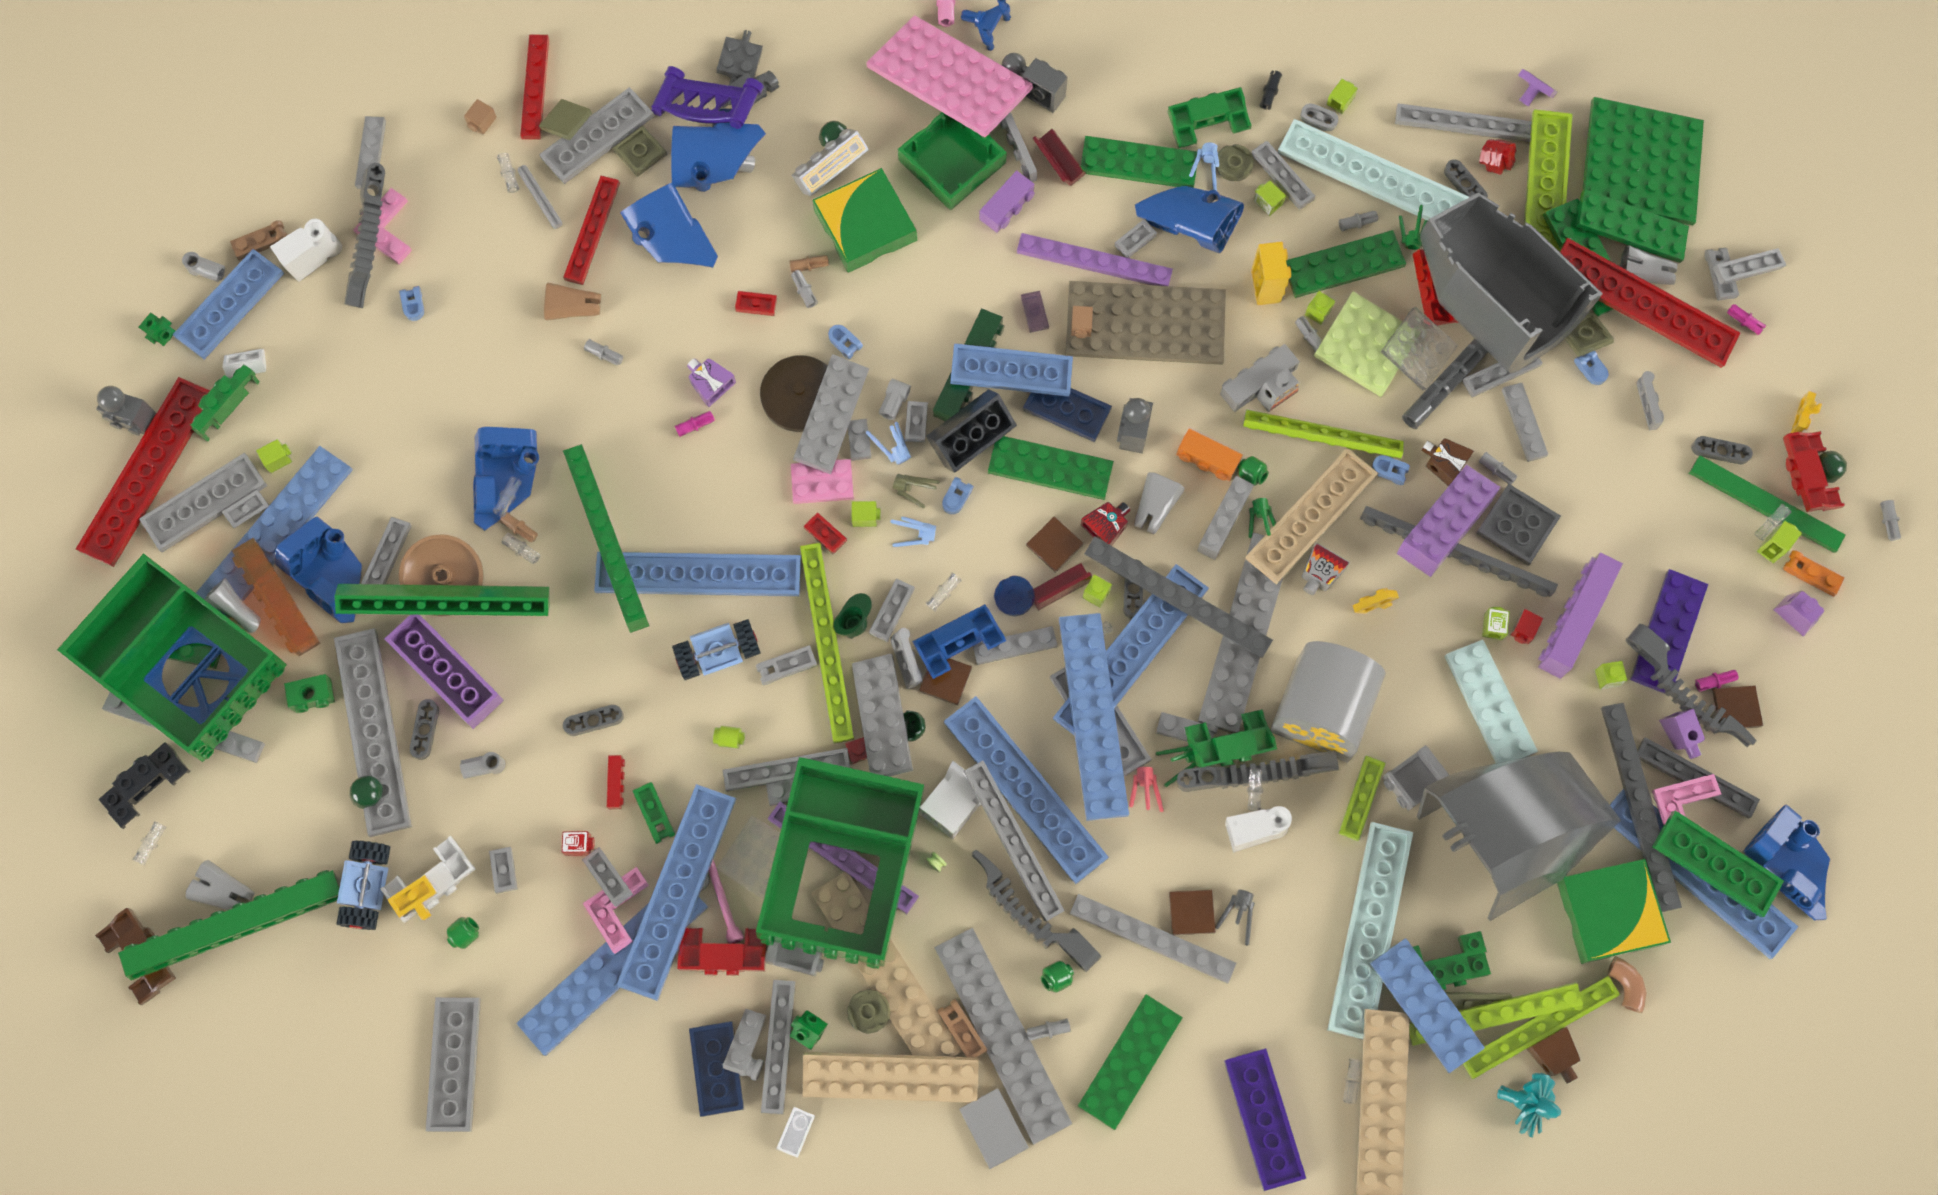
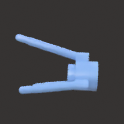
M1208 142L1203 144L1202 149L1197 150V157L1189 176L1192 177L1202 157L1204 162L1211 163L1213 190L1217 191L1216 167H1219L1217 145Z
M898 422L894 423L896 431L893 425L890 426L897 446L891 449L892 454L874 435L866 431L870 439L888 456L891 463L896 461L897 465L911 458Z
M904 516L901 517L903 521L893 519L890 521L892 524L919 530L918 537L922 538V540L893 543V547L919 544L928 545L929 541H934L936 525L923 523Z

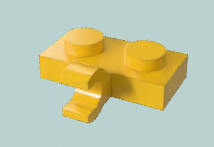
M1808 391L1801 398L1790 433L1807 430L1811 423L1810 414L1820 413L1822 404L1816 405L1817 402L1814 401L1816 393Z
M1382 588L1376 591V595L1362 597L1358 603L1352 606L1355 613L1365 614L1378 607L1382 609L1391 607L1392 603L1389 602L1398 599L1399 596L1397 590Z
M424 875L387 900L399 918L415 909L422 920H426L432 915L423 903L436 895L437 891L427 876Z

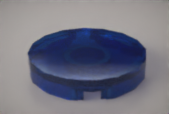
M1014 575L999 582L995 588L994 600L1001 612L1007 616L1016 617L1030 610L1034 604L1035 592L1028 580Z

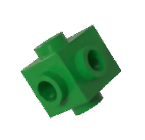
M151 312L138 327L146 333L145 338L154 345L158 342L165 346L175 333V330L170 327L172 323L164 316L158 318Z
M806 1010L802 1016L797 1015L791 1024L793 1030L790 1037L812 1050L821 1039L828 1023Z

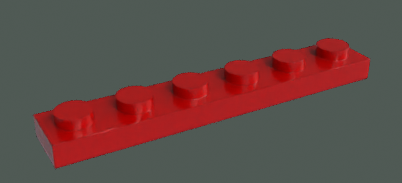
M529 34L520 132L521 139L541 140L542 130L539 125L543 120L549 50L548 35Z
M600 176L563 278L565 281L580 285L584 284L620 185L619 180Z

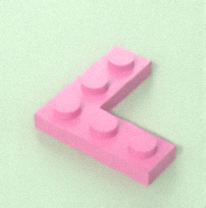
M390 188L381 198L383 204L380 208L382 212L379 217V232L376 236L378 239L375 246L379 251L400 265L412 250L404 242L385 230L384 227L408 201L400 193ZM359 223V224L353 229V231H354L355 234H357V235L360 233V232L358 231V226H360L361 223Z
M1714 774L1652 791L1663 825H1665L1672 811H1677L1685 816L1682 805L1721 795Z
M637 867L621 877L633 893L624 902L649 886ZM603 890L583 903L614 954L633 942L613 911L617 907L612 904Z

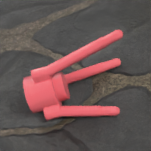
M1137 768V775H1133V787L1129 806L1133 807L1139 783V786L1145 789L1146 809L1150 810L1149 786L1153 784L1159 810L1163 812L1157 777L1153 773V768Z

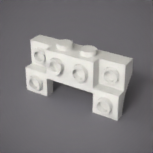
M449 836L447 840L433 848L442 862L424 874L437 891L436 895L423 903L429 910L439 903L438 899L444 894L449 896L456 891V885L476 870L452 836ZM396 876L395 879L380 888V890L389 899L407 886L399 876ZM413 909L400 919L406 923L418 913Z

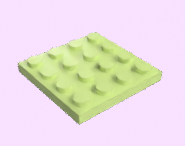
M1352 292L1313 356L1382 397L1420 332L1357 293Z

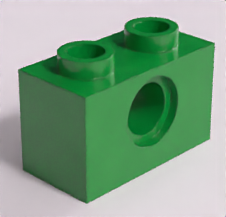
M326 674L284 683L288 708L296 713L307 712L309 708L313 707L325 708L330 703L335 702L332 680ZM310 691H314L313 696L306 699L307 694Z

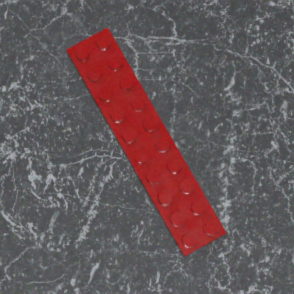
M1569 238L1564 241L1559 252L1603 293L1598 301L1722 368L1725 366L1738 340L1739 331Z
M177 378L77 545L76 550L111 567L115 566L141 522L139 518L146 514L194 433L191 424L195 416L202 412L198 404L202 397L208 394L210 390L183 378Z

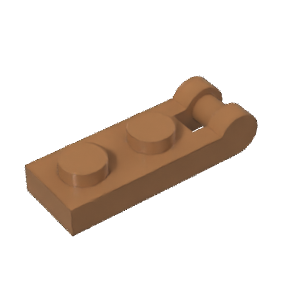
M280 220L274 221L267 227L230 241L236 258L238 260L244 259L252 249L258 253L267 250L271 245L286 237L287 233L283 230V222Z
M956 999L952 1000L950 1005L944 1009L941 1007L937 1010L965 1057H979L987 1051V1048ZM956 1012L958 1017L951 1021L948 1016Z

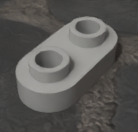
M1306 104L1300 114L1304 123L1324 131L1334 130L1338 123V116L1335 112L1315 104Z

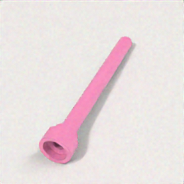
M713 859L708 872L728 928L726 931L728 944H735L745 938L742 930H739V927L735 925Z

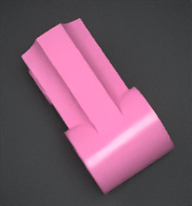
M937 0L938 24L943 27H950V25L954 24L955 0Z

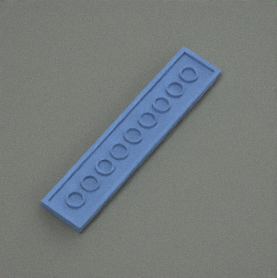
M319 446L196 594L205 599L207 594L221 580L226 578L236 594L244 601L275 564L276 547L317 514L353 469ZM220 611V612H221L222 614H224L227 618H230V616H228V615L225 614L224 612Z
M597 552L594 591L595 593H615L601 554ZM622 552L638 594L800 597L801 555Z
M1177 564L1166 576L1169 580L1200 598L1209 589V587ZM1153 594L1106 651L1114 708L1188 616ZM1068 698L1054 715L1053 720L1074 735L1070 698Z
M1101 614L1059 617L1086 821L1128 817L1129 809Z
M977 696L944 720L946 727L976 763L985 762L1003 797L1075 885L1109 858Z
M697 784L695 785L619 977L617 987L656 1001L659 1000L736 798Z
M1623 788L1610 803L1612 809L1621 819L1614 828L1640 849ZM1653 805L1661 832L1664 825L1658 808ZM1668 858L1673 878L1769 959L1775 957L1798 928L1793 921L1772 904L1765 917H1759Z
M700 897L697 899L687 927L708 908ZM648 904L623 926L633 942ZM605 942L516 1023L544 1056L548 1055L620 989L616 985L633 942L616 954L612 952L607 942Z

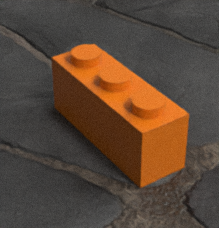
M1190 428L1186 432L1176 454L1182 461L1196 464L1200 470L1210 471L1217 478L1231 481L1243 454Z

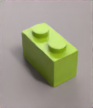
M1784 521L1768 535L1757 552L1772 563H1775L1791 549L1802 533L1795 525Z

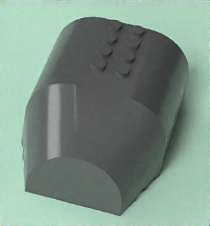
M1476 193L1430 218L1421 232L1420 239L1439 304L1509 373H1515L1563 341L1581 323L1603 293L1533 226L1527 222L1524 226L1513 220L1515 218L1514 214L1505 215L1497 210L1499 208L1498 204L1482 194Z

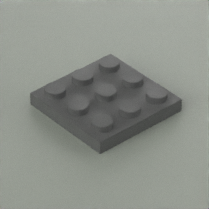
M1508 484L1477 531V534L1529 566L1561 515L1511 484Z

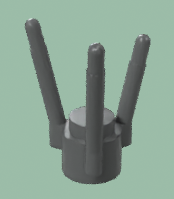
M1238 890L1237 895H1232L1231 901L1220 917L1215 929L1220 928L1234 904L1235 908L1239 910L1235 921L1237 925L1240 923L1243 911L1248 909L1245 945L1248 946L1252 912L1255 904L1252 901L1254 895L1245 890Z

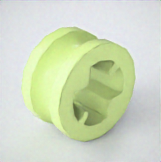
M932 852V857L927 858L926 861L940 873L941 867H945L947 864L939 855Z

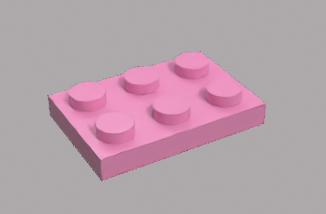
M851 459L836 460L831 474L802 463L791 464L794 504L854 500Z

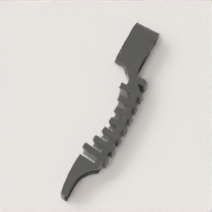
M372 163L364 170L360 189L362 205L359 215L362 216L358 222L361 223L358 226L360 233L356 237L358 243L355 244L354 249L357 252L353 253L352 258L355 261L350 264V268L354 269L349 272L344 303L345 305L363 308L366 289L371 277L370 271L373 269L372 261H374L375 256L373 254L376 251L375 243L378 239L376 236L379 232V217L382 212L380 208L383 204L381 196L385 169L379 163ZM367 188L372 189L375 192V196L370 195Z
M1638 624L1626 638V642L1654 667L1655 672L1650 678L1653 681L1658 679L1657 687L1663 688L1666 691L1664 694L1668 697L1671 696L1673 698L1671 701L1675 704L1678 703L1682 711L1694 709L1699 724H1703V729L1706 731L1710 730L1714 734L1728 733L1737 738L1746 747L1751 744L1754 745L1757 740L1731 715L1727 718L1723 717L1718 724L1726 711L1724 708L1721 707L1719 710L1714 711L1716 707L1711 704L1702 711L1706 704L1704 700L1694 704L1698 696L1693 694L1687 697L1686 695L1690 692L1688 687L1682 690L1679 689L1684 681L1681 678L1675 682L1672 681L1679 672L1676 669L1673 671L1668 669L1667 653L1670 650L1669 645L1644 624Z
M1336 751L1300 755L1298 760H1295V756L1289 757L1290 761H1285L1284 758L1280 759L1278 763H1275V760L1270 761V764L1261 762L1257 766L1253 763L1249 767H1246L1245 764L1240 765V768L1231 765L1230 768L1206 766L1185 769L1179 772L1177 785L1184 792L1218 787L1225 789L1228 786H1233L1234 788L1239 785L1248 786V784L1257 785L1262 782L1265 784L1269 781H1286L1290 778L1299 779V777L1303 776L1307 777L1318 773L1337 771L1339 766ZM1210 773L1213 776V780L1205 782L1201 778L1202 775ZM1185 776H1188L1190 780L1188 785H1185L1183 781Z
M975 850L972 852V857L984 868L987 874L986 888L990 891L989 895L991 898L995 897L996 903L999 906H1003V911L1006 914L1009 912L1011 914L1010 918L1013 921L1017 920L1021 928H1026L1028 935L1032 934L1036 942L1044 941L1042 945L1045 949L1052 943H1057L1085 972L1102 957L1075 928H1072L1068 933H1052L1050 931L1052 925L1049 922L1042 929L1039 928L1042 922L1039 917L1031 924L1029 922L1033 919L1031 912L1023 917L1022 914L1026 908L1023 905L1017 910L1014 908L1019 904L1017 897L1010 902L1007 901L1014 895L1015 891L1010 888L1003 895L1000 893L1011 885L1010 879L1006 878L995 887L994 884L1003 877L1002 872L979 851Z

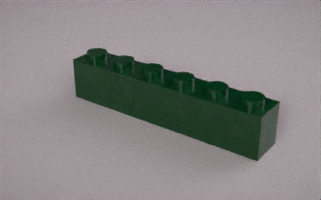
M981 308L964 345L996 348L997 342L995 340L998 335H1002L1005 328L1003 317ZM951 373L933 408V416L943 421L948 420L963 409L966 402L970 403L973 396L971 391L974 386L950 384Z

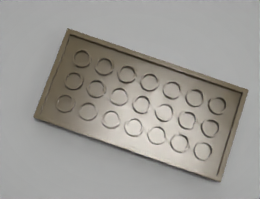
M1069 281L1066 356L1223 365L1226 289ZM1073 306L1093 307L1091 337L1077 338L1076 336H1071Z

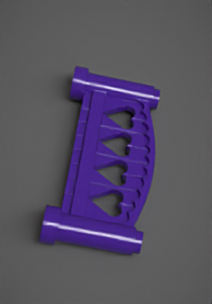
M668 66L664 74L665 79L651 106V111L657 116H662L666 111L681 119L697 123L730 122L733 128L740 129L744 125L757 96L761 95L764 86L753 78H747L743 88L684 79L685 74L682 70L674 66ZM684 92V103L681 105L677 103L672 104ZM699 95L700 105L698 107L688 106ZM715 98L716 107L713 110L709 108L703 109L708 102ZM731 100L732 110L730 112L719 111L722 106Z

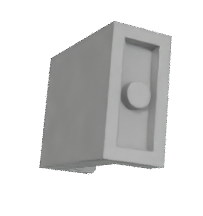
M1425 745L1393 770L1387 772L1382 778L1386 788L1389 791H1393L1397 796L1396 799L1399 805L1409 811L1421 802L1425 787L1449 776V774Z
M775 942L773 946L769 945L765 958L767 964L816 976L817 972H821L824 960L821 959V952L811 955L804 953L801 948L795 947L794 950L784 949L782 944Z

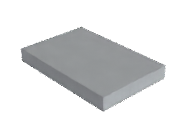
M998 1088L959 1109L989 1169L1029 1148Z

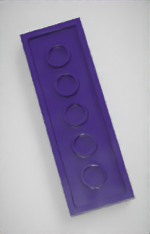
M1671 569L1665 575L1648 628L1669 645L1670 650L1667 653L1668 669L1670 671L1676 669L1679 672L1708 584ZM1638 654L1630 680L1656 691L1666 692L1663 688L1657 687L1658 679L1653 681L1650 678L1655 672L1654 667ZM1678 674L1672 680L1673 682L1676 681Z
M1267 1049L1224 1060L1263 1191L1307 1179Z

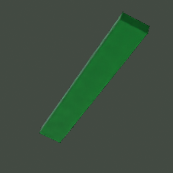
M1701 455L1697 457L1689 472L1690 475L1782 524L1786 521L1795 525L1802 533V536L1833 553L1838 551L1846 534Z

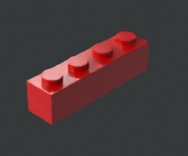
M608 755L607 808L609 810L622 809V806H624L622 793L625 791V786L623 785V780H625V772H623L625 759H623L622 755Z

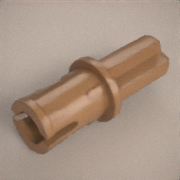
M827 255L812 258L806 256L803 259L789 261L792 273L796 270L811 271V269L829 265Z
M509 512L504 513L500 518V523L511 529L513 534L520 535L528 542L536 540L537 532L526 526L523 520L519 521Z

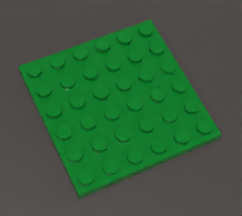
M1593 97L1590 106L1583 191L1588 190L1673 221L1693 226L1696 223L1704 120Z

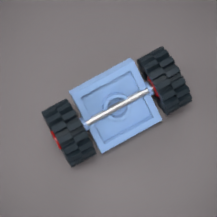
M749 619L733 624L737 638H734L729 623L690 636L695 650L694 655L688 640L673 645L675 659L684 681L700 675L696 661H699L704 676L743 662L738 649L739 644L745 659L761 654Z
M361 840L351 842L349 859L353 861L346 860L344 862L337 904L355 907H339L337 925L353 929L376 930L379 912L373 910H381L384 894L380 888L386 884L388 868L372 864H388L391 848L389 845Z

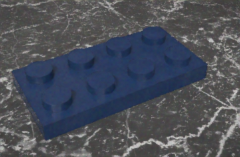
M1073 388L1070 389L1069 396L1031 392L1023 406V411L1093 442H1096L1112 409L1111 405Z
M733 1022L689 1028L700 1117L744 1110L740 1075L723 1068V1063L735 1036Z

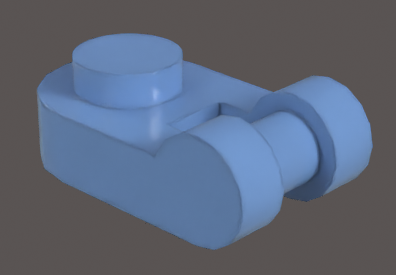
M416 286L412 290L407 291L406 289L399 290L405 316L411 321L420 320L424 315L420 287Z
M834 325L830 328L828 332L830 342L848 360L853 357V353L856 350L859 351L863 347L860 340L844 326ZM847 341L851 343L848 348L844 345Z
M1596 351L1574 359L1576 366L1591 384L1601 385L1608 378V370L1598 358ZM1587 362H1590L1592 366L1589 367L1587 365Z
M1381 455L1375 458L1372 468L1378 472L1377 476L1388 479L1397 485H1404L1406 480L1404 476L1405 473H1408L1410 465ZM1396 468L1398 472L1394 473L1392 472V469Z
M955 477L942 501L944 511L951 515L959 513L974 486L969 483L965 484L961 482L960 478ZM957 489L963 491L961 496L955 493Z

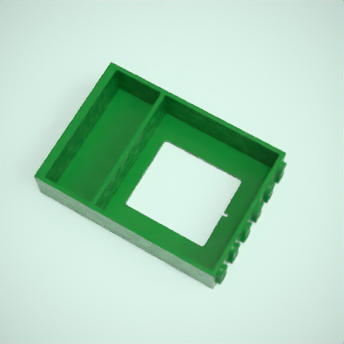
M799 757L756 928V935L761 940V943L773 946L774 942L782 944V948L794 950L795 947L801 948L804 953L811 955L821 952L825 958L837 960V957L845 958V962L851 964H858V961L867 963V967L879 969V966L884 967L923 798L924 784ZM811 842L880 857L862 934L829 927L828 931H825L824 926L792 919Z

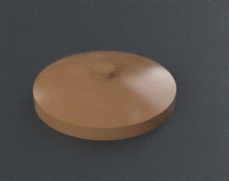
M431 535L417 541L407 550L399 568L400 585H483V566L478 554L468 543L450 535ZM432 615V616H450V615Z

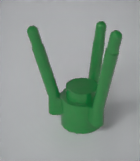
M1422 204L1419 206L1416 228L1409 231L1407 235L1403 217L1399 215L1402 235L1401 243L1405 244L1406 249L1418 250L1422 246L1421 233L1419 232L1423 213ZM1424 220L1422 230L1426 225L1427 220Z
M1257 498L1252 501L1253 507L1249 508L1248 537L1250 539L1253 535L1255 515L1257 518H1263L1267 536L1271 535L1268 515L1272 526L1276 525L1268 499Z
M1189 745L1156 752L1157 756L1184 752L1172 757L1170 760L1173 762L1185 758L1188 763L1192 762L1185 769L1197 767L1193 748H1189ZM1178 774L1167 781L1164 786L1168 787L1177 780Z

